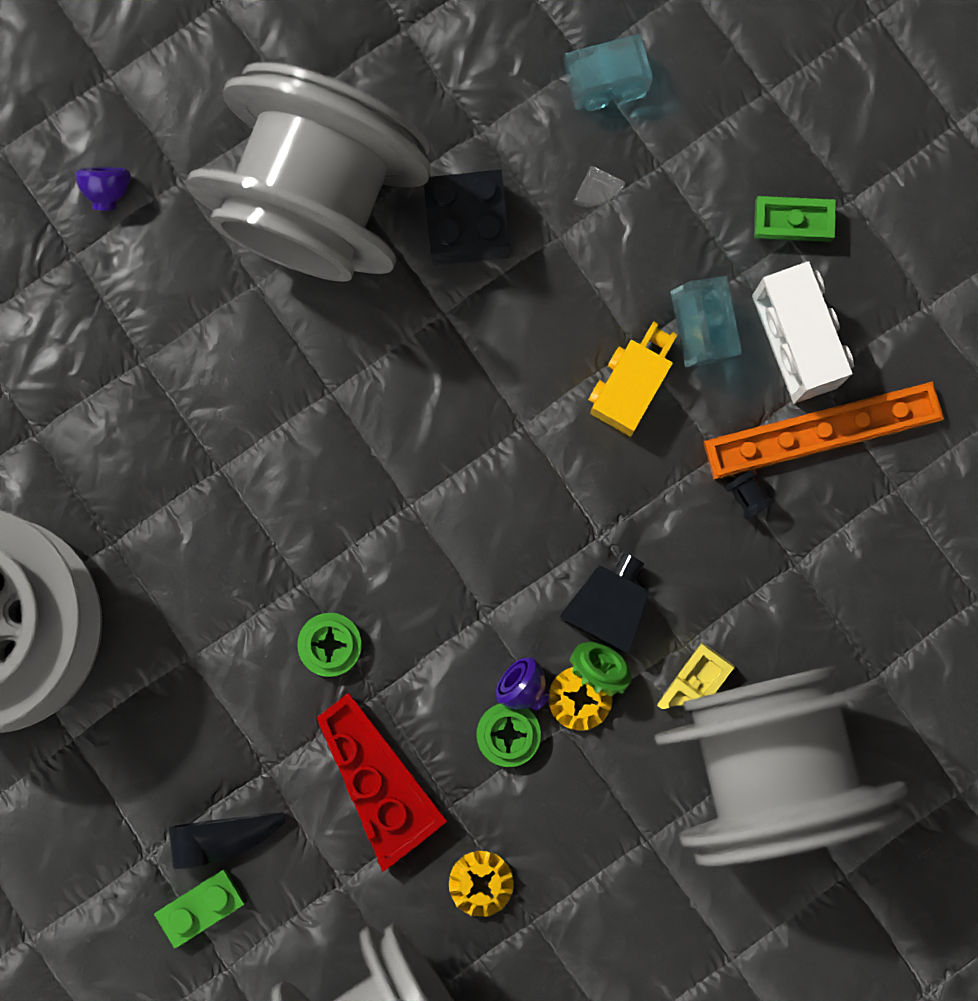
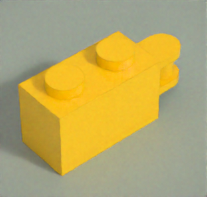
M655 321L651 324L641 344L631 339L626 349L620 346L617 348L607 366L613 370L606 383L601 380L598 381L588 401L594 403L590 413L592 416L630 437L673 363L665 357L678 334L672 332L670 335L657 328L659 324ZM649 341L662 348L659 355L646 348Z

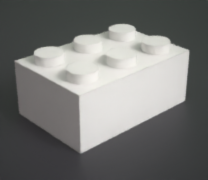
M809 261L763 277L752 295L793 404L837 389L853 374L851 368L854 367L853 357L847 345H841L836 331L839 330V322L836 313L832 308L827 309L822 294L825 293V286L822 277L818 271L813 272Z

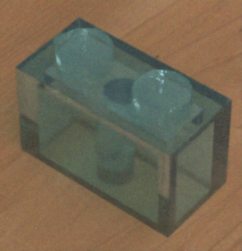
M641 34L565 53L564 70L576 110L586 108L588 111L598 110L607 106L609 101L623 98L625 101H632L643 97L646 91H650L653 75Z
M727 276L693 280L671 290L685 368L719 363L742 354Z

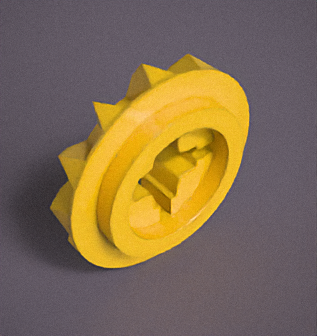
M573 667L561 672L552 682L549 689V707L555 719L563 726L578 731L589 730L601 724L608 716L612 708V697L606 695L603 690L596 694L593 687L586 685V695L591 697L592 700L598 701L597 705H583L581 710L578 711V715L575 716V702L569 699L568 696L563 695V693L578 692L583 685L582 678L572 673Z
M470 852L461 857L451 870L449 876L450 895L456 906L470 916L489 917L502 910L508 903L513 892L512 872L507 863L492 852ZM469 870L479 877H483L486 874L489 875L492 871L495 872L488 883L493 894L492 898L482 891L476 894L473 893L470 897L468 896L474 885L471 879L472 876L468 873Z

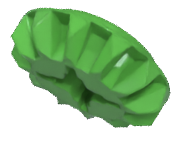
M322 613L311 618L300 631L297 643L298 653L303 664L313 673L325 677L338 676L350 670L357 663L362 648L361 637L357 627L347 617L337 613ZM330 627H332L334 639L342 644H347V647L335 649L333 656H331V662L328 663L326 650L313 646V643L326 640Z
M584 642L579 644L569 660L573 665L572 673L582 678V685L593 687L596 694L602 690L610 697L616 692L623 694L632 679L631 670L622 656L610 647L600 643Z
M497 704L487 710L479 721L477 727L478 746L482 754L490 762L498 766L516 767L522 765L534 756L540 745V725L535 715L528 708L517 710ZM507 717H511L514 730L520 731V733H527V737L513 740L512 746H510V753H506L504 739L491 736V732L504 730Z

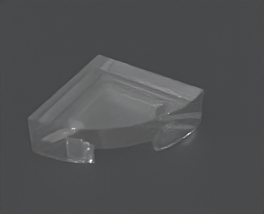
M591 166L574 199V204L592 207L593 205L606 203L615 199L623 191L626 182Z

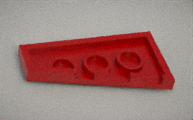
M347 693L316 718L362 821L368 840H370L377 856L380 868L384 872L444 825L447 819L353 696Z

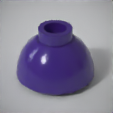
M117 167L82 168L75 173L80 191L92 202L94 210L116 209V202L124 196L129 187L131 175L127 169Z
M533 657L522 658L513 663L498 682L496 688L497 702L505 707L517 710L532 708L534 711L541 709L547 703L550 692L545 689L546 678L540 664Z

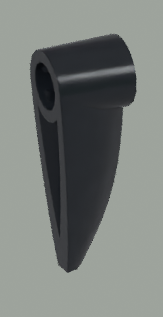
M284 812L193 822L168 827L173 869L207 865L252 848L285 823Z

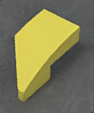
M701 642L659 700L657 706L661 709H667L671 706L683 705V702L715 694L734 669V665Z

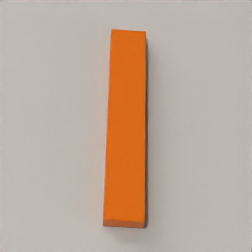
M932 381L704 441L703 444L713 479L717 480L748 472L754 468L759 469L940 422L944 418Z

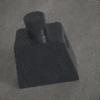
M623 553L613 572L599 565L564 609L559 619L623 654H628L649 591L635 584L645 563L627 553Z

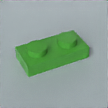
M757 196L755 200L754 238L832 242L835 238L836 200Z
M225 868L163 907L154 915L175 949L246 904V901Z

